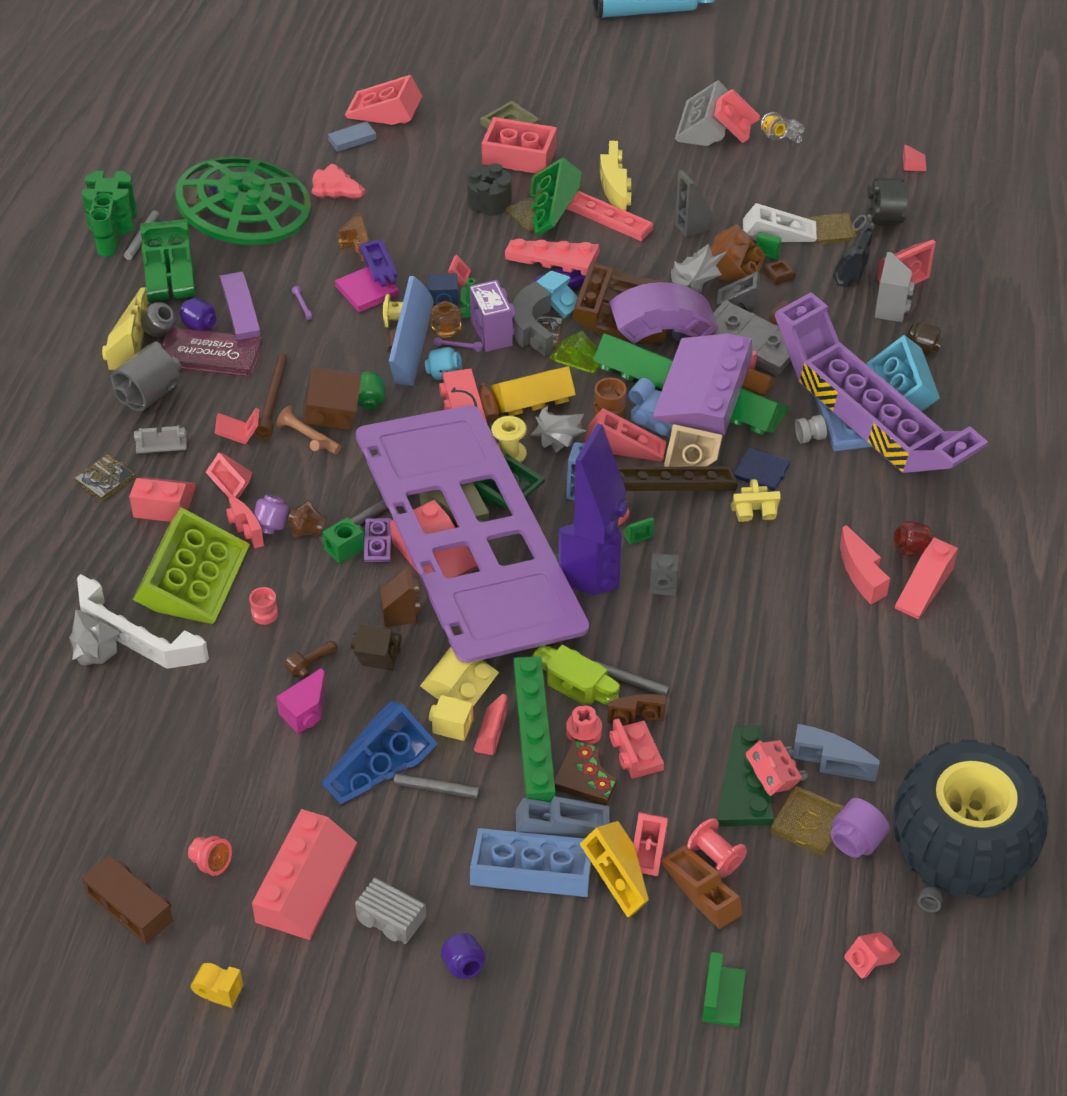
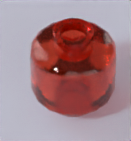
M906 521L896 528L893 542L901 554L921 557L935 537L931 534V529L928 525Z

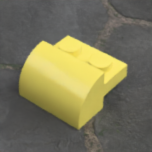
M450 647L420 686L438 700L441 695L456 697L473 703L474 706L499 672L484 660L471 663L459 661L452 647Z

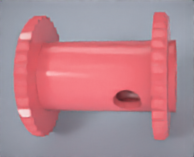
M708 819L701 823L691 834L687 848L693 852H697L700 849L703 850L718 864L716 870L720 873L721 878H724L740 866L746 856L747 849L744 844L732 847L717 833L718 821L716 819Z

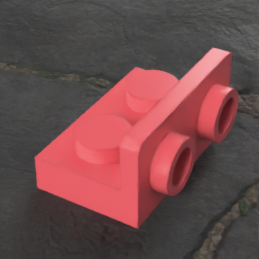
M733 89L716 100L714 116L742 143L747 141L750 136L751 125L760 120V115Z
M619 719L613 720V731L609 732L610 740L614 748L618 747L621 766L623 769L628 770L631 779L663 771L664 762L645 721L622 726Z

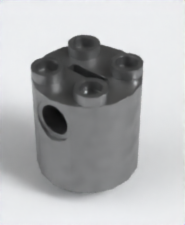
M153 342L116 368L110 375V381L116 398L130 409L140 412L144 411L179 383V370L182 369L179 360L171 357L160 343Z

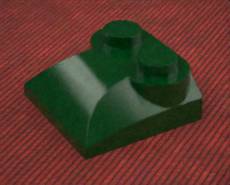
M507 453L504 455L526 499L545 482V478ZM485 479L473 482L484 503H497L509 509L495 480Z

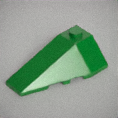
M564 157L532 176L529 194L533 199L531 208L535 211L533 222L535 234L538 236L556 225L581 185L582 172Z

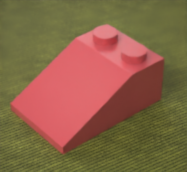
M408 75L357 91L345 116L349 119L390 125L404 124L412 119L422 94L412 76Z
M435 500L413 510L422 531L426 534L455 528L447 513ZM390 521L392 543L417 571L394 521ZM465 545L433 552L442 574L446 578L466 575L478 568L476 561ZM430 564L423 566L426 574L433 572Z

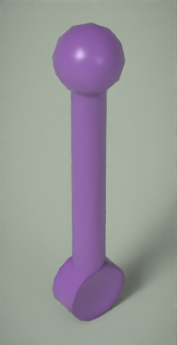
M294 286L292 293L297 296L305 312L306 319L311 320L312 314L300 294L301 288Z
M436 337L433 340L435 346L449 345L472 348L476 352H480L483 349L481 342L471 344L442 340L440 337Z

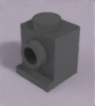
M652 554L649 594L676 596L679 555Z

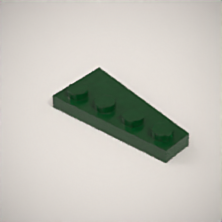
M763 726L734 727L716 819L719 827L773 825L774 823L772 798L767 794L746 756V752L758 741L764 743Z

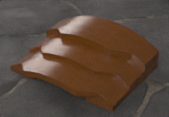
M590 263L574 307L573 319L600 335L605 333L632 343L618 330L610 301L617 295L636 286L648 283L672 282L636 277L611 267ZM662 329V332L644 337L637 343L651 344L664 342L669 329Z

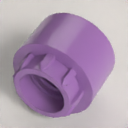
M852 798L832 820L831 838L843 853L857 858L861 855L872 854L889 834L890 826L884 815L872 804L859 798Z

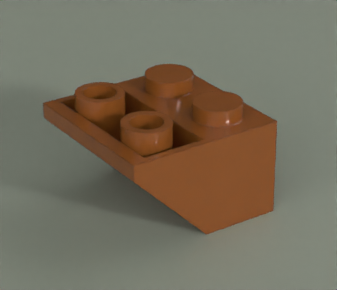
M738 224L717 234L710 249L713 256L726 252L716 266L722 274L718 276V279L729 282H736L755 272H759L766 257L762 249L749 238L748 234Z

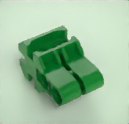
M95 171L85 178L87 189L82 190V198L88 228L93 232L96 252L100 256L107 257L116 253L120 235H125L134 230L135 223L132 217L137 216V207L130 175L124 171H115L114 178H104V171Z
M187 219L141 223L140 232L148 302L170 300L169 285H172L174 300L195 298L192 245Z

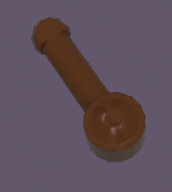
M329 640L325 645L305 655L294 653L285 661V667L294 677L302 676L307 678L310 675L308 671L309 664L329 654L336 653L338 646L336 642Z

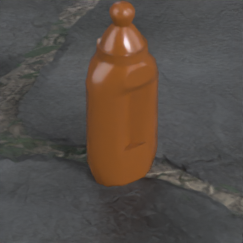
M482 382L480 383L479 397L486 421H493L500 416L499 406L495 394Z

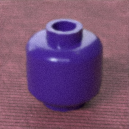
M192 298L185 301L181 306L180 316L182 323L197 332L207 331L216 323L214 306L204 300Z
M469 933L453 935L444 943L441 949L443 962L450 973L456 978L466 979L476 976L485 963L486 956L476 938Z

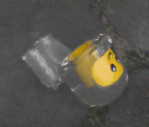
M770 112L764 115L761 120V130L771 140L778 141L787 136L795 143L802 141L800 133L804 132L805 126L796 119L788 121L779 113Z

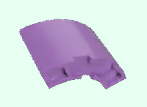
M667 282L643 284L624 291L610 301L618 330L633 344L644 337L662 332V329H674L675 332L698 337L711 335L719 328L708 300L697 291L680 284Z

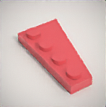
M515 239L509 242L505 250L506 260L526 264L541 262L542 267L552 268L554 265L560 266L566 272H572L573 269L580 270L581 275L586 276L590 263L596 262L600 248L599 244H591L589 242L569 243L567 241L547 242L545 240L525 241L524 239Z

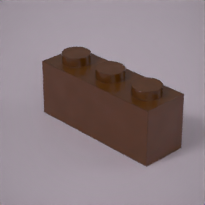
M108 855L82 877L86 894L145 944L149 943L173 921L170 911L172 906L169 900L162 894H155L142 877L137 879L132 875L128 866L122 861L117 862Z

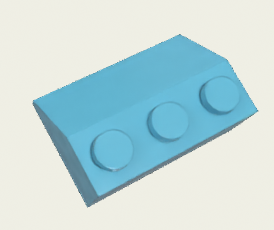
M905 335L867 362L868 367L921 412L940 399L922 348Z

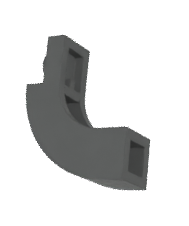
M536 281L522 289L513 301L515 317L512 318L514 326L513 336L522 348L531 344L535 350L547 356L553 351L554 335L537 322L536 319L550 312L551 293Z

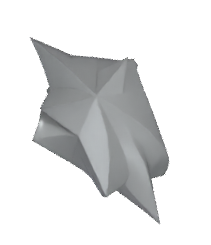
M707 244L697 253H694V257H687L682 263L674 261L673 269L671 268L672 282L702 293L704 282L722 275L716 265L726 252L713 256L709 244Z
M548 406L542 409L539 417H536L538 426L530 436L541 437L544 448L552 445L555 452H557L564 446H571L573 440L578 435L586 432V430L581 429V419L584 414L558 416L548 412Z
M76 610L72 633L69 637L73 647L72 660L77 659L80 665L84 666L103 664L117 653L116 637L121 632L90 617L81 610Z

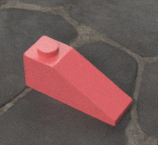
M604 408L588 424L585 443L597 423L604 427L613 455L659 462L664 458L667 441Z
M933 538L917 563L895 605V609L919 620L953 571L958 548Z

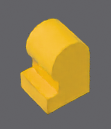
M203 963L191 984L192 991L198 996L230 1008L233 1007L243 987L240 969L228 967L225 970L212 963Z

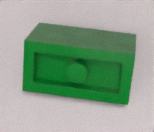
M711 952L702 1022L739 1027L746 970L722 967L723 954Z

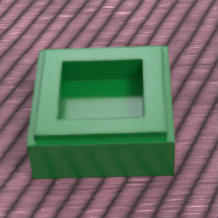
M760 232L757 236L756 245L762 249L767 258L778 260L782 238Z

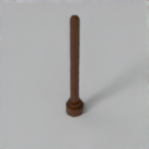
M284 353L278 355L262 416L258 419V427L253 433L260 440L269 439L274 429L271 417L287 361V355Z

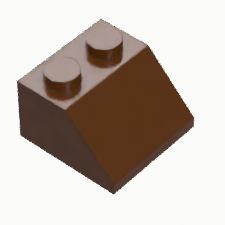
M312 366L303 402L302 423L352 430L357 410L361 374Z

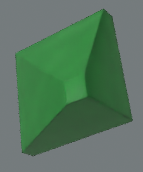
M653 517L630 524L623 530V535L629 545L653 537Z

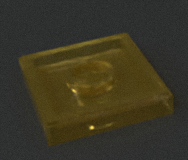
M795 785L774 821L770 833L824 857L832 842V820L844 806Z

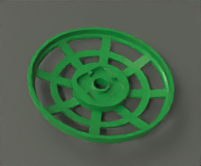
M221 157L203 161L189 168L180 177L175 191L176 206L184 219H187L190 225L208 236L229 243L261 245L282 241L299 232L306 225L310 215V195L300 180L283 168L258 159ZM213 167L204 172L199 179H188L200 170ZM242 167L247 168L246 172H233L229 168ZM256 170L264 172L273 178L264 179L255 174ZM217 171L224 175L220 180L207 179ZM280 184L285 196L272 192L271 185ZM288 184H294L302 193L305 200L304 205L291 199L292 195ZM197 186V195L201 202L190 208L183 197V187ZM204 186L217 187V194L208 198L204 192ZM271 199L282 202L273 211H270L267 207ZM221 202L223 205L233 210L232 212H228L216 206L215 204ZM289 206L301 211L300 216L295 221L281 228L276 220V217L283 214ZM208 208L213 213L230 219L228 228L223 229L210 224L196 214ZM260 211L261 213L260 215L241 214L242 212ZM267 221L273 230L261 233L236 232L239 222L255 223Z

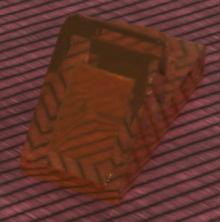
M358 213L338 231V242L340 249L354 247L355 253L359 252L361 261H364L359 244L367 243L369 240L361 213Z

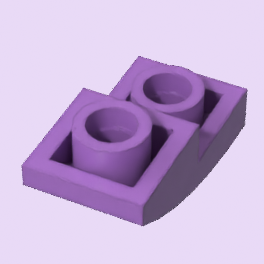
M391 518L366 519L364 562H391Z

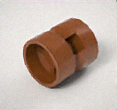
M609 377L596 383L594 389V416L604 408L623 419L625 418L627 388L624 382L617 378Z

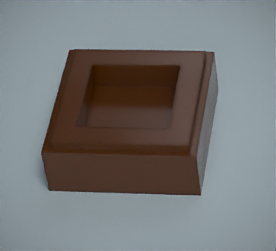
M784 259L765 265L763 270L774 285L795 279L796 272Z

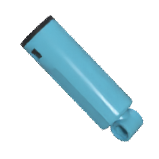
M592 0L596 18L696 10L698 3L715 2V0Z

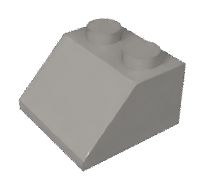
M887 252L875 318L903 323L904 314H909L912 300L907 298L913 295L915 282L911 281L912 271L891 252Z

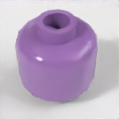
M265 495L264 498L257 500L254 515L262 528V532L274 534L275 530L284 529L289 513V507L285 504V499Z

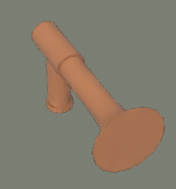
M287 406L278 416L277 427L290 426L311 438L310 448L313 451L327 449L334 455L340 452V444L297 419L293 414V406Z

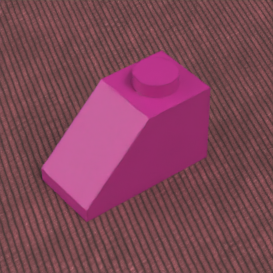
M319 669L276 697L279 715L298 734L307 728L313 727L321 720L326 694L324 671Z

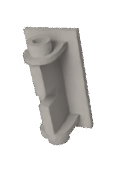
M180 425L162 427V432L157 433V428H139V431H134L136 454L187 450V432L185 427L180 428Z

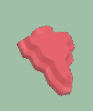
M332 163L325 170L318 169L314 173L312 194L316 197L338 198L343 196L350 199H359L365 193V188L351 179L350 175L346 174L343 169Z

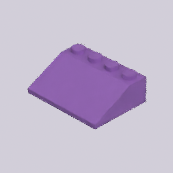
M729 333L681 338L652 416L653 420L725 435L753 356L752 338Z

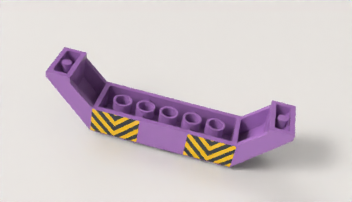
M812 292L776 311L775 318L799 383L902 473L953 468L987 446L988 441L970 426L963 431H943L841 344L828 315V306Z

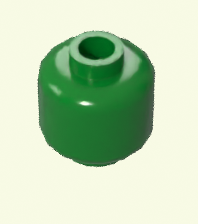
M375 372L361 373L357 404L367 410L375 409L385 400V382Z

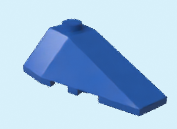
M390 701L371 720L321 782V785L339 804H343L385 779L388 780L394 777L396 773L419 764L438 743L402 703Z

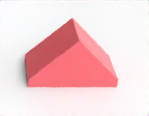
M639 812L633 844L641 872L654 876L659 874L667 840V817Z

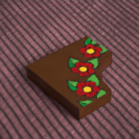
M573 740L554 783L556 790L607 806L617 784V778L608 774L600 765V748Z

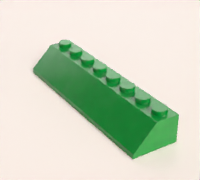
M605 333L593 359L601 363L599 368L611 373H613L614 369L622 372L620 377L633 382L635 378H647L654 384L655 388L657 386L662 389L673 363L672 359ZM741 388L730 422L739 426L743 422L751 425L749 430L761 435L765 431L773 433L788 413L790 407Z

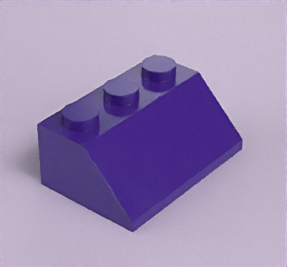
M574 524L559 528V565L571 588L597 595L619 587L622 534L618 527L613 536L609 535L604 545L574 535Z

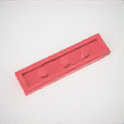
M580 191L575 194L566 208L639 241H642L654 229V223Z

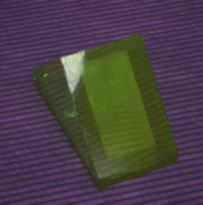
M583 331L561 340L550 355V360L593 374L600 364L593 360L598 348Z

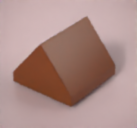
M749 368L742 388L764 397L775 383V379Z

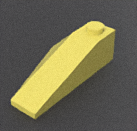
M146 287L140 288L109 334L107 346H103V360H107L109 370H115L142 348L144 330L140 320L144 311L149 307Z

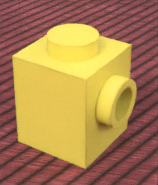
M441 695L437 705H432L429 713V721H432L433 733L465 741L473 722V703L456 697Z

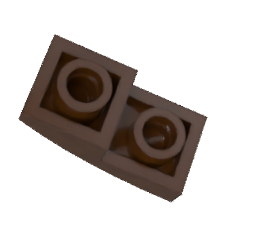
M643 694L611 700L608 702L607 723H613V720L619 719L622 726L635 723L636 718L664 721L666 695Z

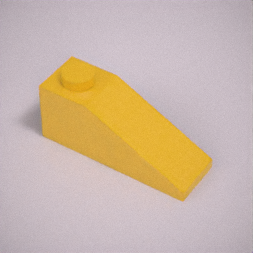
M619 821L595 828L580 843V846L626 916L631 917L649 901L635 846Z

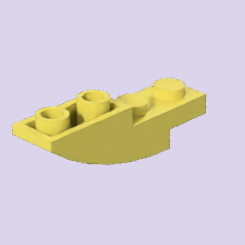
M609 141V154H600V180L609 202L613 206L626 211L627 206H631V192H627L631 191V178H627V169H622V164H618L622 163V150H618V141Z

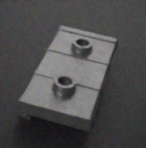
M727 300L713 313L719 328L711 335L729 333L752 338V350L757 352L756 366L777 376L791 362L777 324H773Z

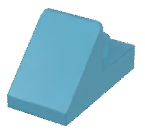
M550 271L537 282L551 293V306L565 319L574 312L578 297L567 286L570 281L569 276Z

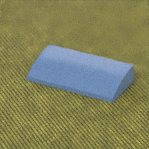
M409 276L389 357V365L395 384L414 386L434 303L428 289L414 276Z
M478 828L470 866V885L588 897L592 862L580 846L584 838Z

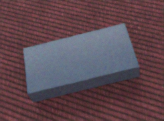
M367 121L328 134V141L337 152L376 139V132Z

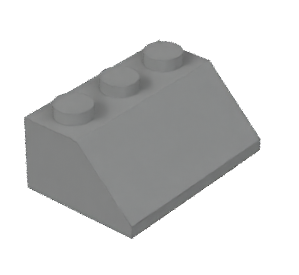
M719 80L686 101L675 136L677 142L709 146L724 138L726 127L714 116L716 100L727 93L728 90Z

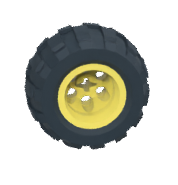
M962 739L961 743L951 744L946 742L936 746L934 750H931L929 754H924L910 768L897 792L893 813L894 833L905 863L911 871H917L920 874L923 883L928 886H936L949 892V895L964 898L965 895L977 896L978 899L991 897L999 889L1006 891L1022 880L1029 869L1037 862L1047 836L1048 809H1046V796L1039 778L1031 774L1029 765L1022 758L1013 756L1005 751L1006 748L994 743L990 745L980 743L977 740Z

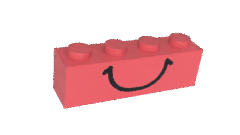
M472 369L442 373L443 383H439L441 398L446 399L444 400V410L473 405L480 409L486 421Z

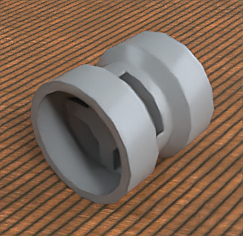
M822 415L812 416L809 420L805 418L796 419L795 433L800 444L809 442L811 438L816 440L826 438L827 428Z

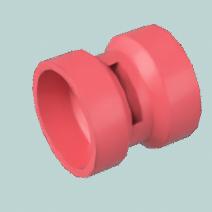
M268 587L253 590L249 597L253 620L258 624H271L278 618L275 592Z

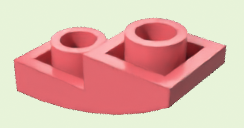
M234 496L229 497L230 508L226 509L229 524H235L237 533L244 531L246 540L251 539L254 548L264 546L262 528L255 515L239 499Z

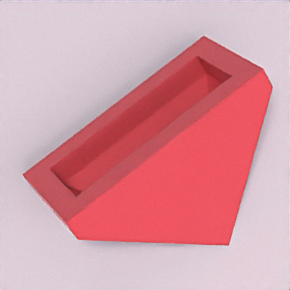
M220 452L206 471L207 475L228 498L234 496L237 499L249 484L253 473Z

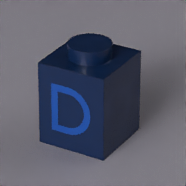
M457 274L429 275V284H425V287L433 298V308L458 306Z

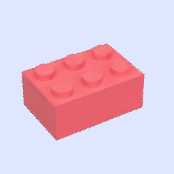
M493 117L482 141V165L490 166L493 163H497L506 169L538 173L550 165L557 149V127Z

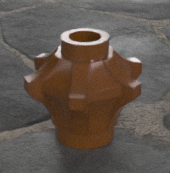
M306 500L303 505L290 508L286 522H289L293 529L292 537L298 538L302 535L313 534L320 536L327 517L321 515L313 507L310 500Z

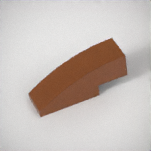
M685 845L661 859L663 866L684 894L719 929L743 915L740 896L722 883L720 873Z

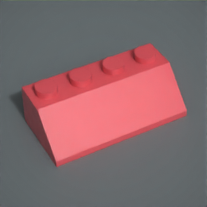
M301 809L252 902L255 923L311 940L357 847V842L329 817Z

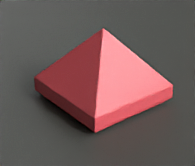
M455 255L448 274H457V283L463 287L466 285L471 269L459 256Z

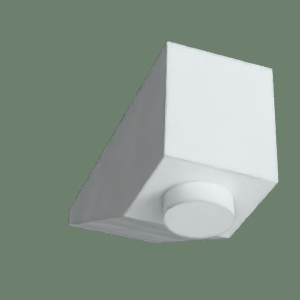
M756 203L743 218V231L748 234L750 239L756 241L760 232L782 238L781 242H815L817 240L816 221Z

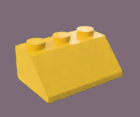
M569 366L488 386L495 394L500 413L508 412L509 416L522 414V408L530 406L532 411L545 408L546 402L554 401L555 405L569 402L570 396L576 395Z

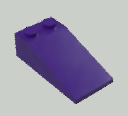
M597 423L576 458L574 535L604 545L609 535L613 536L615 534L619 518H623L627 512L628 502L625 501L626 489L602 424Z

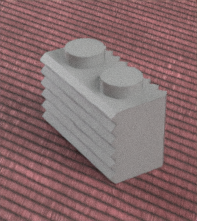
M376 877L373 878V881L370 882L369 886L355 903L357 918L364 926L369 928L372 926L374 928L377 927L390 940H399L404 944H407L426 918L425 903Z

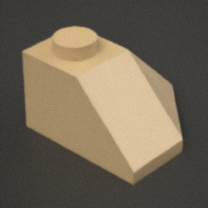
M673 424L664 467L708 466L718 459L723 435Z

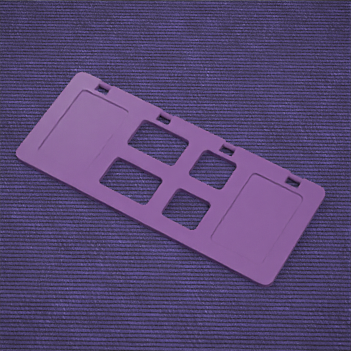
M467 405L364 425L356 430V440L366 457L370 471L387 508L393 516V521L408 554L420 575V580L441 626L448 636L452 650L459 661L471 663L587 634L589 622L479 408ZM377 450L380 456L372 457L370 451ZM485 479L495 480L512 516L479 522L460 485ZM432 490L442 491L459 527L430 534L424 533L406 496ZM403 506L406 513L398 514L396 507ZM521 534L534 559L507 566L499 565L487 540ZM462 545L468 546L480 571L453 578L444 577L433 552ZM430 564L433 572L426 574L423 566ZM459 626L462 634L455 636L451 627Z

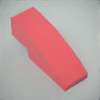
M847 525L842 528L840 549L846 571L861 595L872 605L887 596L890 578L879 568L881 557Z

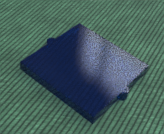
M749 447L743 459H739V466L734 475L736 479L748 483L756 479L759 487L767 486L768 490L775 491L779 482L784 480L790 461Z

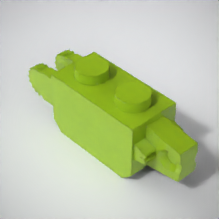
M543 645L534 652L533 656H541L542 668L546 671L548 686L583 705H590L597 700L607 706L609 701L619 698L618 691H620V685L614 679L607 676L608 669L604 668L600 663L593 662L582 656L578 651L571 650L564 645H561L558 650Z

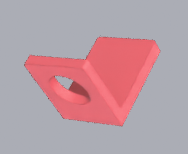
M255 408L246 423L218 413L215 434L246 445L258 427L259 409Z

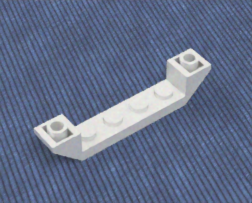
M81 574L77 577L81 611L120 631L121 633L116 637V641L167 669L205 663L209 659L206 641L199 635H193L184 630L170 644L166 639L158 638L149 633L144 627H138L130 623L124 616L108 611L103 606L105 600L101 584L95 579L90 580Z

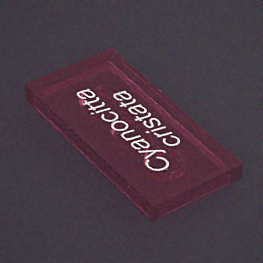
M172 327L167 332L162 347L171 357L179 360L182 368L251 376L263 342L262 337L237 340L235 334Z

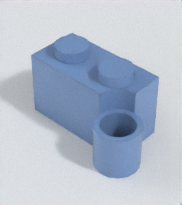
M639 379L628 393L630 400L636 404L631 410V421L670 438L673 424L653 420L652 418L661 392L655 390L654 384L649 379Z

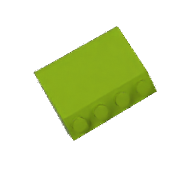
M180 507L170 522L133 600L158 613L214 624L250 544Z

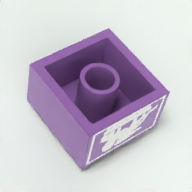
M497 280L471 285V323L480 342L483 344L485 352L513 346L514 326L512 318L515 317V310L513 304L508 303L506 290L504 288L501 289Z

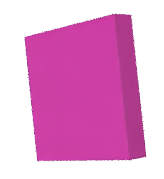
M367 267L335 280V287L358 312L384 302L387 294L390 295V299L399 296V289L395 285H390L388 280H386V287H381L379 282L374 283Z

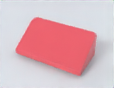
M505 694L499 696L486 709L475 744V752L488 755L495 754L508 713L507 697Z

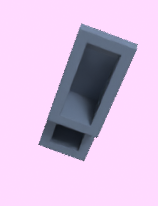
M802 724L797 726L793 759L820 763L819 772L876 782L880 760L868 751L836 734Z
M554 796L551 803L523 798L516 809V832L577 838L587 837L595 828L610 823L609 806Z

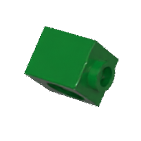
M348 517L322 532L324 549L339 564L364 550V530L359 524H354Z

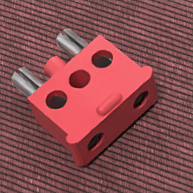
M781 740L764 743L758 741L746 752V756L755 774L770 796L775 792L790 790L798 782L807 779L806 771H798L795 760L790 757L794 753L791 750L792 747H784Z

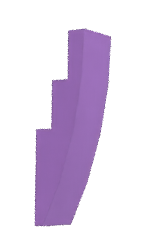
M243 271L220 275L236 339L260 336L257 317Z

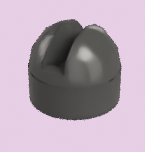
M936 886L924 887L919 894L918 905L927 912H937L943 903V893Z

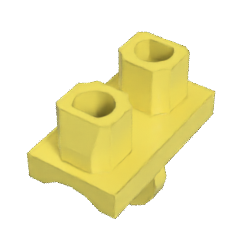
M753 479L750 481V487L741 488V494L733 495L731 509L736 511L739 522L752 520V510L761 509L762 519L774 520L776 519L777 508L781 499L780 491L768 492L767 486L758 487L757 480Z

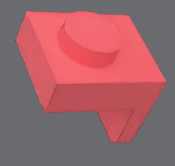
M882 932L859 936L845 954V959L860 978H867L875 966L894 963L900 956V953L893 946L890 938Z

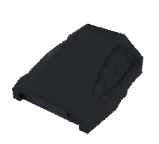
M867 225L846 245L833 273V278L839 286L848 287L850 281L859 283L863 268L865 269L870 253L868 249L872 243L874 226Z

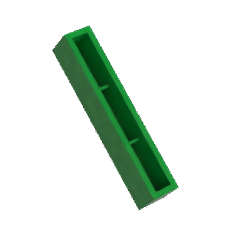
M541 656L514 658V684L525 798L551 803L555 796V783Z

